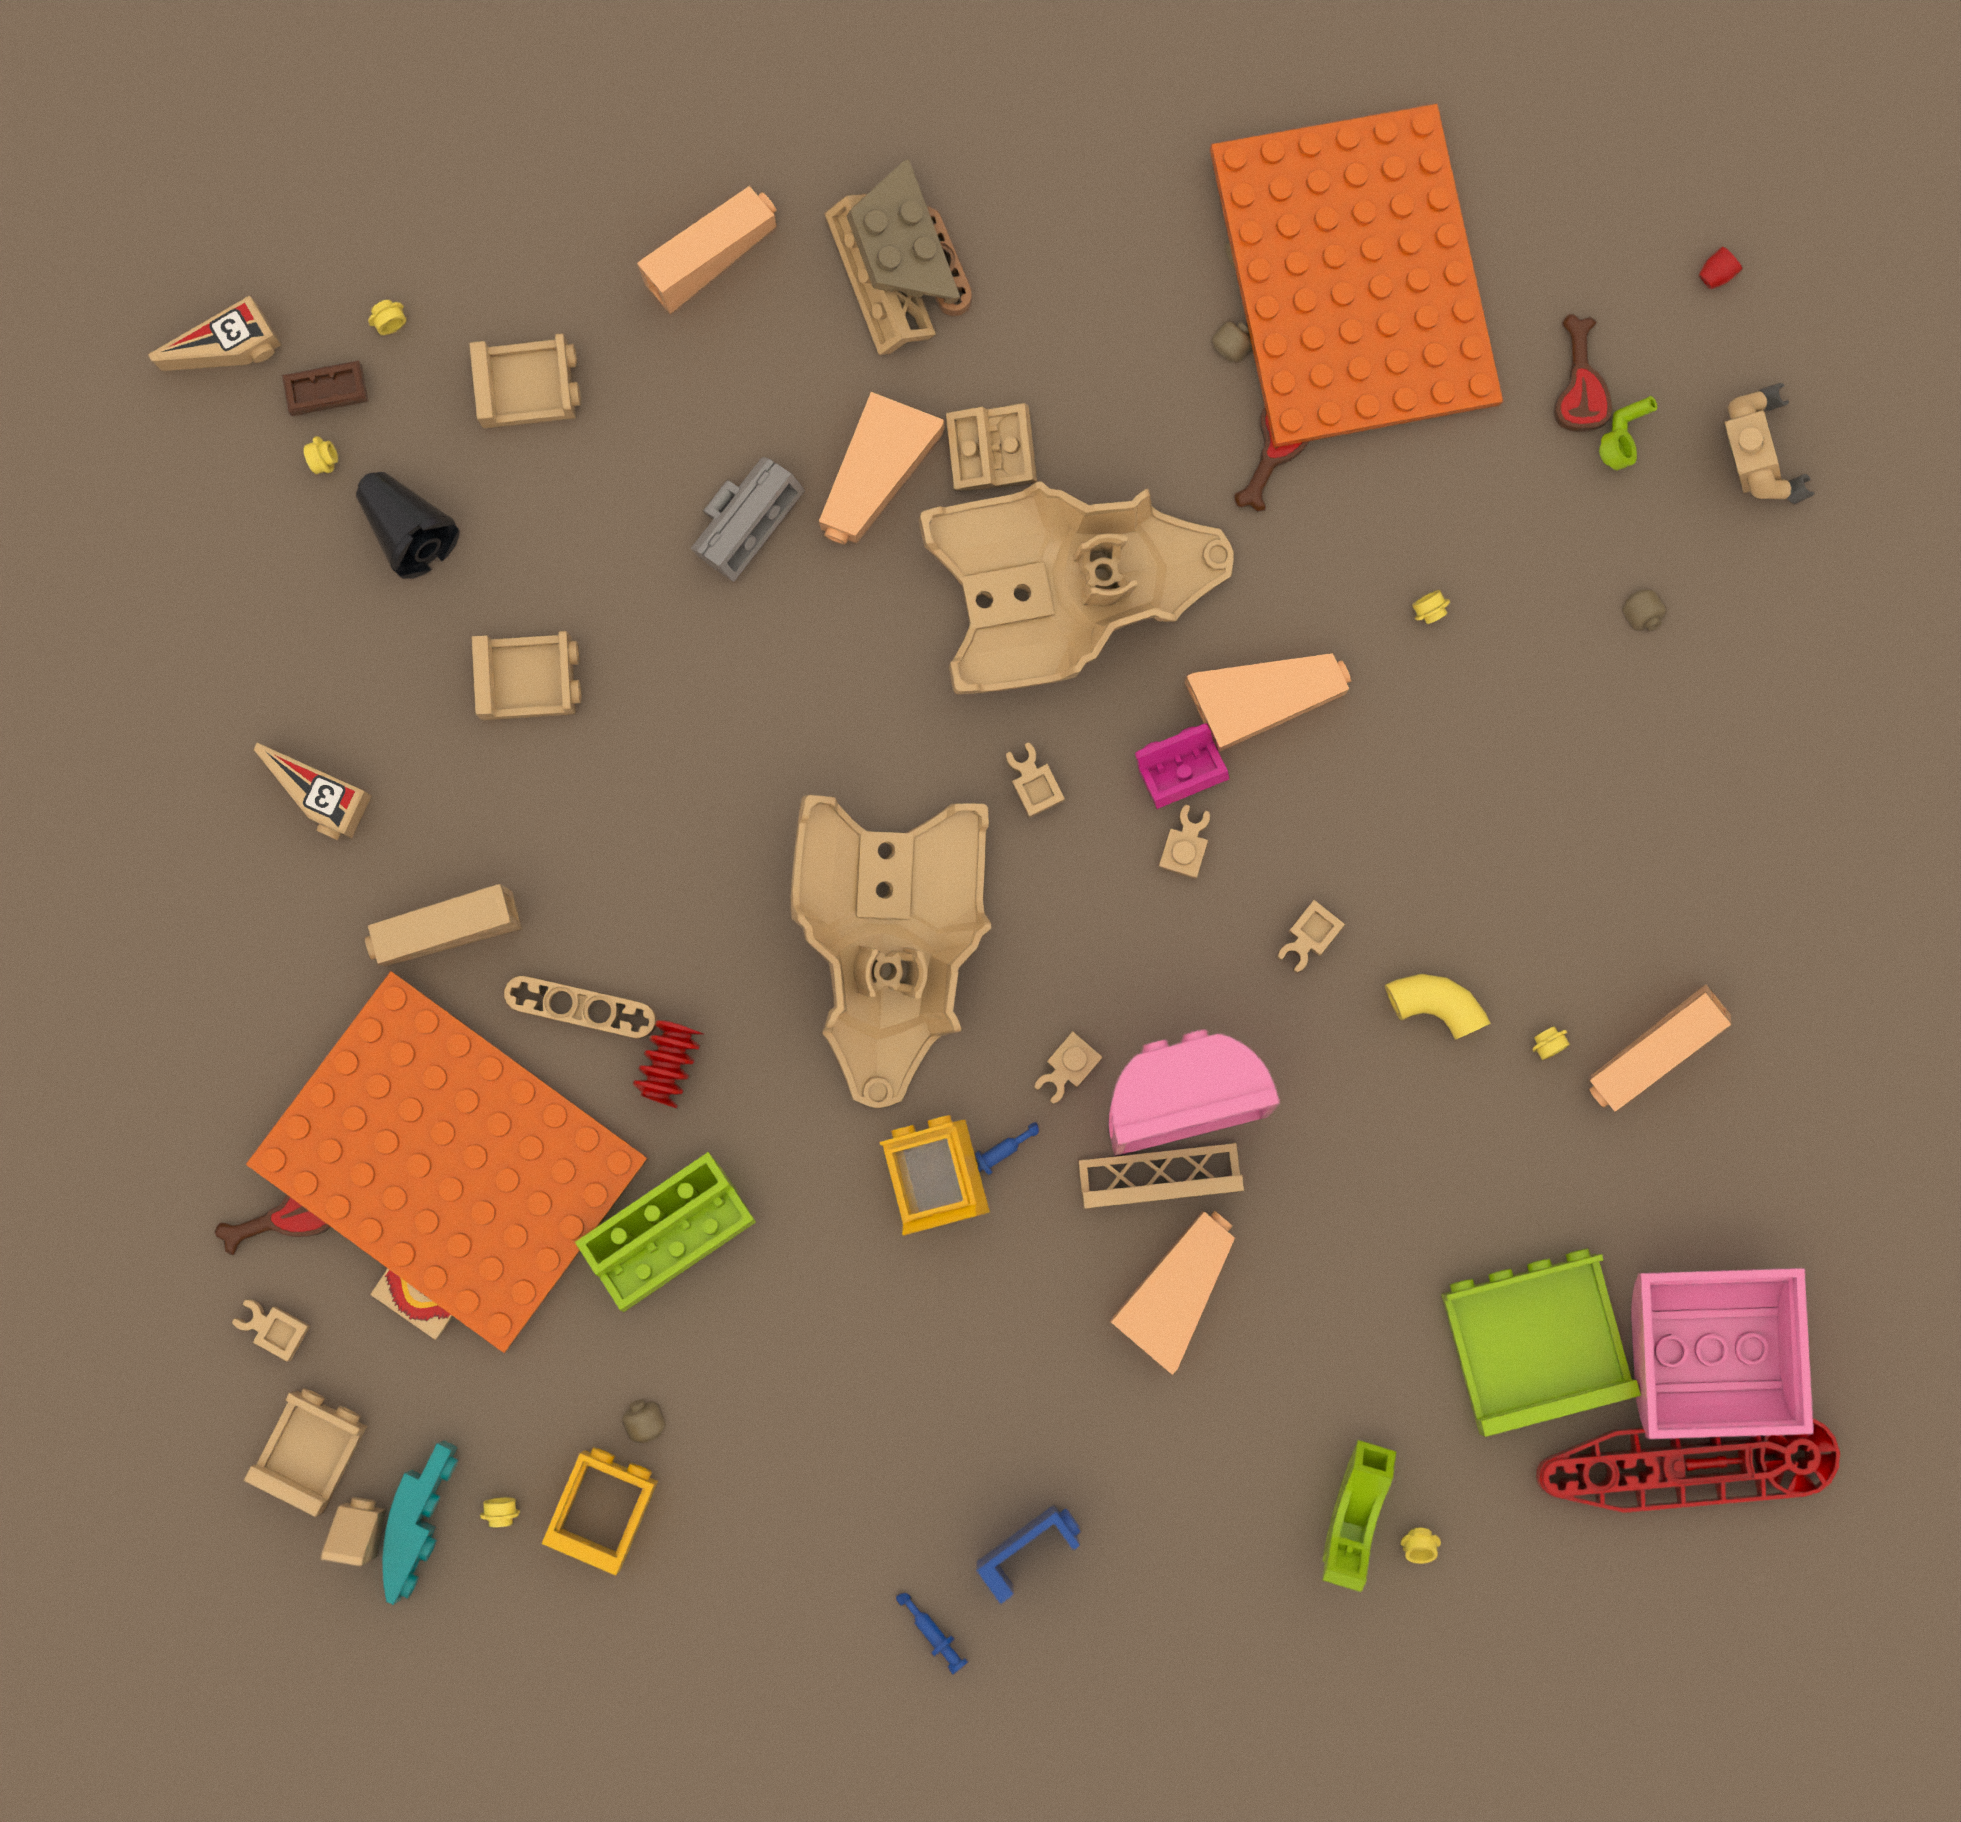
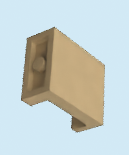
M563 333L555 334L556 340L488 347L485 341L469 343L477 420L483 429L576 418L575 406L581 405L578 382H572L571 368L577 367L576 350L574 344H568Z
M559 631V635L506 639H490L487 635L472 636L475 712L481 720L576 714L575 704L581 703L580 680H574L573 665L579 664L578 642L572 641L567 631Z
M303 1388L301 1392L293 1391L288 1394L286 1398L288 1403L257 1464L250 1467L244 1481L316 1517L324 1513L367 1426L358 1422L360 1415L342 1406H338L337 1410L323 1404L325 1398L322 1395Z

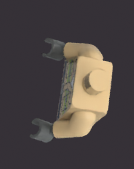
M1783 383L1761 388L1759 392L1733 399L1728 406L1731 420L1724 422L1743 493L1751 491L1752 495L1759 499H1788L1792 504L1799 503L1813 496L1815 493L1808 491L1804 484L1811 480L1807 474H1803L1790 481L1781 479L1778 459L1764 410L1769 411L1788 405L1789 400L1782 401L1779 395V389L1785 387Z

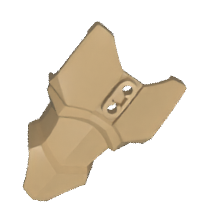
M1040 481L1018 493L949 507H935L923 511L919 517L925 548L952 573L963 587L970 625L963 643L949 664L953 691L958 695L1025 688L1075 678L1085 664L1097 658L1113 631L1149 618L1161 622H1176L1187 608L1214 587L1229 579L1232 574L1233 549L1223 531L1218 528L1183 521L1157 511L1151 506L1149 489H1145L1136 495L1132 501L1088 505L1062 490L1050 489ZM1015 590H1025L1028 594V599L1026 601L1017 600L1014 596ZM985 596L988 599H992V603L988 608H981L977 605L976 598Z
M805 795L801 800L792 871L791 919L803 928L805 940L829 962L834 1007L828 1012L822 1034L827 1039L839 1063L852 1099L874 1108H882L901 1102L919 1064L932 1044L941 1036L961 1031L958 1018L953 1012L958 968L977 949L981 937L991 929V922L985 915L983 905L986 830L989 825L988 807L985 804H950L943 811L906 833L864 830L842 809L834 797ZM882 843H887L890 847V853L885 859L878 854V848ZM881 882L886 883L888 886V893L884 897H879L876 893L877 885Z

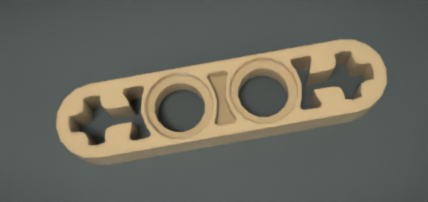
M527 976L512 978L504 989L506 1003L512 1009L522 1013L635 1039H643L650 1036L656 1028L655 1022L657 1017L651 1007L640 1002ZM523 983H528L527 988L530 992L542 995V986L548 987L543 997V1011L537 1010L540 1002L526 999L523 1005H518L519 998L513 996L514 989H521ZM558 992H567L572 998V1007L565 1014H556L551 1008V999ZM605 1001L610 1005L611 1015L606 1022L595 1023L590 1018L589 1009L594 1002ZM618 1005H625L622 1013L632 1016L636 1015L638 1010H644L643 1017L649 1019L648 1026H641L639 1032H634L633 1024L620 1020V1028H613L619 1015Z

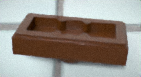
M359 360L282 375L288 410L291 416L368 401L362 364Z

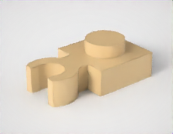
M1028 742L1024 745L1029 755L1025 762H1017L1011 751L1006 753V761L1012 770L1019 772L1021 777L1013 780L1012 784L1029 818L1065 801V798L1048 764L1038 769L1036 768V751Z
M1185 805L1179 816L1180 824L1183 827L1182 831L1170 829L1158 868L1196 879L1208 840L1198 837V833L1208 825L1210 812H1204L1201 822L1192 823L1187 817L1190 806Z
M1313 900L1288 931L1297 940L1294 943L1284 945L1279 950L1277 958L1282 960L1287 952L1297 953L1299 963L1294 967L1293 971L1298 973L1307 965V953L1310 949L1320 956L1345 924Z
M1072 1031L1047 1061L1055 1070L1052 1074L1041 1076L1036 1081L1034 1088L1038 1091L1046 1082L1055 1084L1057 1092L1050 1100L1052 1104H1055L1064 1094V1084L1069 1081L1077 1088L1102 1059V1056Z
M251 1299L244 1300L243 1305L252 1310L253 1318L250 1322L234 1318L232 1321L233 1325L244 1331L256 1330L258 1334L253 1343L287 1362L291 1361L310 1325L278 1307H272L269 1314L266 1315L259 1302Z

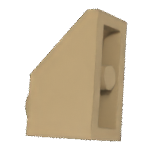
M352 1497L351 1503L346 1502L338 1506L321 1559L363 1566L376 1558L386 1509L376 1508V1501L359 1497Z

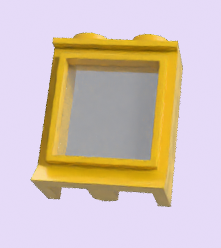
M950 1115L927 1121L928 1129L916 1132L914 1125L892 1130L893 1138L880 1142V1146L883 1145L903 1222L902 1236L990 1212L966 1120L952 1122Z

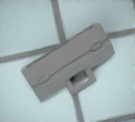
M762 457L739 487L727 480L703 511L713 520L691 547V550L712 568L734 582L804 493L805 489L792 473L769 458Z

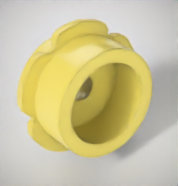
M383 300L377 303L371 309L372 315L368 320L369 325L374 326L380 335L396 332L406 323V317L402 310L404 306L399 302L392 303L391 300Z
M316 436L313 438L312 443L304 446V456L313 473L320 474L325 472L328 474L334 471V464L338 462V454L330 441L324 442L322 438Z
M1440 590L1423 596L1412 604L1416 612L1415 620L1424 619L1426 624H1430L1441 619L1447 614L1445 607L1449 605L1450 600L1444 599Z
M1555 1026L1545 1030L1534 1037L1537 1045L1533 1047V1052L1537 1051L1542 1061L1570 1046L1565 1037L1568 1032L1566 1030L1558 1032Z
M493 1498L483 1502L484 1512L480 1514V1518L488 1520L489 1527H506L513 1524V1518L519 1516L520 1510L516 1509L515 1498Z
M1412 1529L1401 1540L1405 1557L1410 1562L1418 1564L1429 1563L1438 1556L1437 1547L1441 1545V1540L1437 1535H1432L1429 1529Z

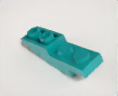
M444 1440L436 1444L422 1474L413 1470L404 1473L392 1503L383 1548L386 1602L392 1605L399 1602L402 1597L408 1599L411 1596L419 1580V1576L415 1575L414 1572L420 1560L427 1562L437 1543V1540L432 1538L436 1526L423 1521L424 1516L430 1518L434 1513L441 1496L435 1493L442 1479L447 1482L449 1481L459 1461L453 1457L458 1447Z

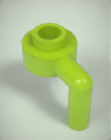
M1652 396L1620 408L1613 413L1612 431L1602 436L1601 445L1599 446V454L1602 461L1612 469L1621 470L1636 462L1637 449L1633 438L1628 433V422L1657 410V402Z

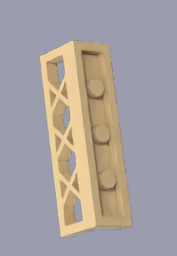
M867 194L848 195L824 214L878 354H891L906 342L929 340L936 334L922 297L909 296L905 293L901 294L898 290L890 292L873 288L847 219L849 211ZM906 312L915 318L919 329H910L905 317Z
M1236 1143L1078 1161L1083 1208L1244 1191ZM1229 1152L1231 1176L1215 1178L1203 1168V1165L1212 1154ZM1205 1155L1199 1164L1189 1157ZM1183 1157L1195 1169L1185 1181L1175 1182L1163 1170L1173 1158ZM1166 1159L1160 1168L1150 1162ZM1135 1162H1144L1156 1172L1144 1186H1135L1123 1176ZM1126 1164L1120 1173L1110 1165ZM1104 1166L1117 1176L1106 1190L1090 1191L1087 1168ZM1199 1171L1208 1177L1207 1179L1192 1180ZM1159 1175L1169 1182L1153 1184ZM1120 1179L1129 1186L1113 1189Z

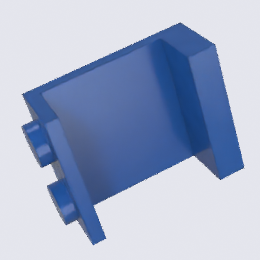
M1055 1504L977 1561L976 1571L1000 1604L1014 1595L1012 1582L999 1564L1043 1531L1055 1524L1073 1550L1080 1546L1077 1536L1081 1533L1080 1526L1067 1508L1060 1512Z

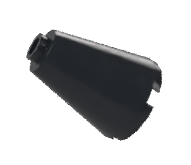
M372 472L360 480L356 498L392 570L402 579H413L422 576L432 570L428 564L436 557L444 561L456 546L460 531L455 525L456 523L450 516L385 472Z

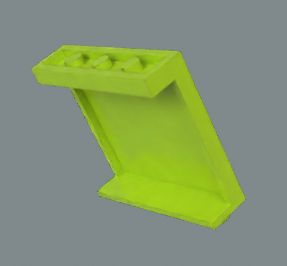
M1589 1248L1566 1253L1567 1261L1552 1265L1550 1258L1527 1264L1528 1271L1515 1275H1513L1512 1269L1488 1274L1490 1280L1488 1282L1474 1285L1473 1279L1450 1284V1292L1441 1294L1480 1435L1487 1437L1641 1396L1637 1380L1631 1378L1599 1262L1603 1261L1602 1254L1590 1255Z

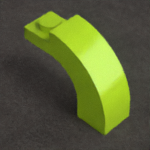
M1357 1440L1341 1482L1327 1533L1322 1561L1325 1562L1323 1581L1362 1592L1367 1579L1370 1549L1375 1526L1383 1501L1393 1481L1396 1451Z

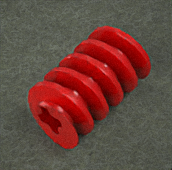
M657 1020L655 1026L663 1032V1035H651L649 1040L658 1049L645 1050L644 1056L652 1062V1065H639L638 1070L647 1079L634 1080L633 1086L641 1092L640 1096L677 1109L678 1104L670 1098V1095L683 1094L684 1090L675 1081L687 1080L689 1078V1074L681 1068V1065L694 1064L695 1060L686 1051L698 1050L701 1045L692 1038V1035H704V1033L668 1020Z

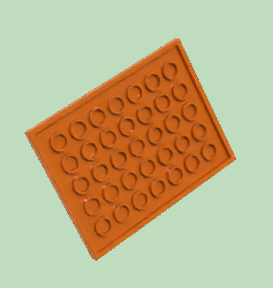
M1437 104L1211 144L1210 154L1274 447L1501 405L1503 398Z
M390 971L246 1165L501 1352L505 1353L580 1252L575 1242L600 1225L648 1158L394 972Z

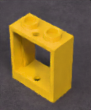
M593 1447L591 1452L584 1450L579 1454L542 1544L613 1575H617L621 1571L658 1481L650 1478L652 1471L634 1463H630L628 1468L613 1462L615 1458L613 1454ZM589 1466L642 1488L616 1551L563 1529Z

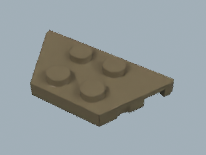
M904 160L849 211L847 215L848 222L873 288L890 292L899 290L906 295L919 298L925 294L944 298V303H956L960 298L958 289L910 160Z

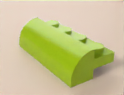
M707 1152L575 1243L594 1274L600 1278L619 1310L625 1312L755 1224L756 1220L715 1158Z

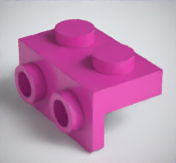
M1207 723L1197 727H1188L1178 735L1161 742L1149 743L1135 753L1139 773L1156 809L1229 780L1228 770L1213 742L1211 730Z

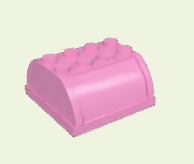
M1207 1030L1186 1034L1183 1036L1181 1044L1168 1046L1167 1040L1144 1045L1142 1054L1136 1055L1125 1067L1114 1090L1109 1112V1134L1114 1156L1268 1118L1280 1103L1267 1068L1259 1057L1241 1042L1221 1034L1208 1036Z
M1805 1269L1638 1273L1631 1303L1634 1379L1637 1380L1641 1396L1636 1397V1402L1646 1438L1813 1434Z

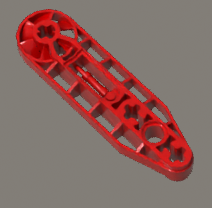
M1812 1418L1813 1434L1750 1436V1439L1724 1442H1721L1720 1437H1710V1443L1680 1445L1679 1438H1670V1446L1640 1449L1638 1438L1639 1433H1645L1643 1427L1610 1430L1545 1458L1537 1468L1536 1479L1539 1487L1553 1497L1623 1513L1796 1498L1819 1493L1832 1483L1839 1469L1840 1450L1836 1437L1828 1427ZM1630 1434L1631 1450L1600 1452L1598 1443L1616 1435ZM1591 1446V1453L1571 1455ZM1753 1449H1756L1755 1459L1759 1469H1754L1753 1466ZM1798 1449L1804 1450V1457L1798 1458V1462L1791 1460V1454L1797 1453ZM1738 1450V1458L1726 1459V1456H1717L1715 1458L1684 1460L1683 1456L1686 1454ZM1822 1452H1831L1829 1454H1820ZM1775 1454L1776 1460L1764 1461V1455ZM1637 1461L1645 1465V1471L1639 1472V1479L1630 1473H1619L1618 1466L1624 1469L1634 1468L1637 1465ZM1602 1462L1607 1470L1606 1476L1603 1481L1594 1484L1590 1481L1589 1470L1595 1463ZM1728 1464H1739L1740 1471L1685 1475V1470L1727 1468ZM1556 1467H1558L1559 1470L1565 1473H1576L1578 1480L1572 1477L1562 1478L1559 1480V1486H1557L1556 1483L1549 1480V1475L1556 1474ZM1786 1470L1795 1473L1787 1489L1780 1486ZM1814 1472L1820 1481L1814 1484L1807 1474ZM1755 1480L1757 1495L1726 1497L1725 1482ZM1766 1481L1770 1486L1781 1492L1766 1494ZM1715 1483L1717 1498L1686 1501L1685 1486ZM1675 1487L1677 1502L1645 1504V1489ZM1635 1490L1637 1505L1619 1507L1605 1503V1493ZM1595 1494L1596 1501L1575 1496Z

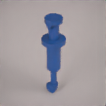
M1037 1122L1027 1126L1028 1130L1015 1139L1008 1137L983 1154L979 1150L975 1152L979 1173L984 1170L988 1175L992 1174L993 1170L991 1167L1016 1152L1020 1143L1031 1136H1036L1039 1133Z
M901 1593L896 1596L898 1603L901 1606L905 1604L915 1616V1625L935 1648L931 1654L935 1657L941 1653L948 1661V1669L953 1675L968 1663V1660L966 1658L962 1660L950 1646L955 1640L954 1637L951 1635L947 1638L927 1613L918 1610L910 1600L909 1594Z

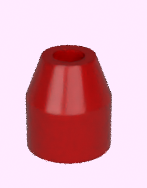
M1722 246L1706 260L1699 273V277L1709 289H1713L1728 283L1743 268L1736 257Z

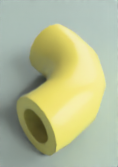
M1417 974L1385 984L1389 1001L1400 1020H1405L1422 1013L1435 1015L1446 1023L1455 1040L1491 1024L1486 1012L1471 992L1447 977Z

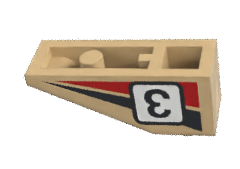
M248 296L149 353L148 356L161 371L248 365L253 361L254 363H260L267 360L275 353L274 349L281 346V343L257 303L251 296Z
M256 743L254 751L305 815L319 823L316 831L335 840H338L341 834L350 838L353 837L372 797L370 794Z

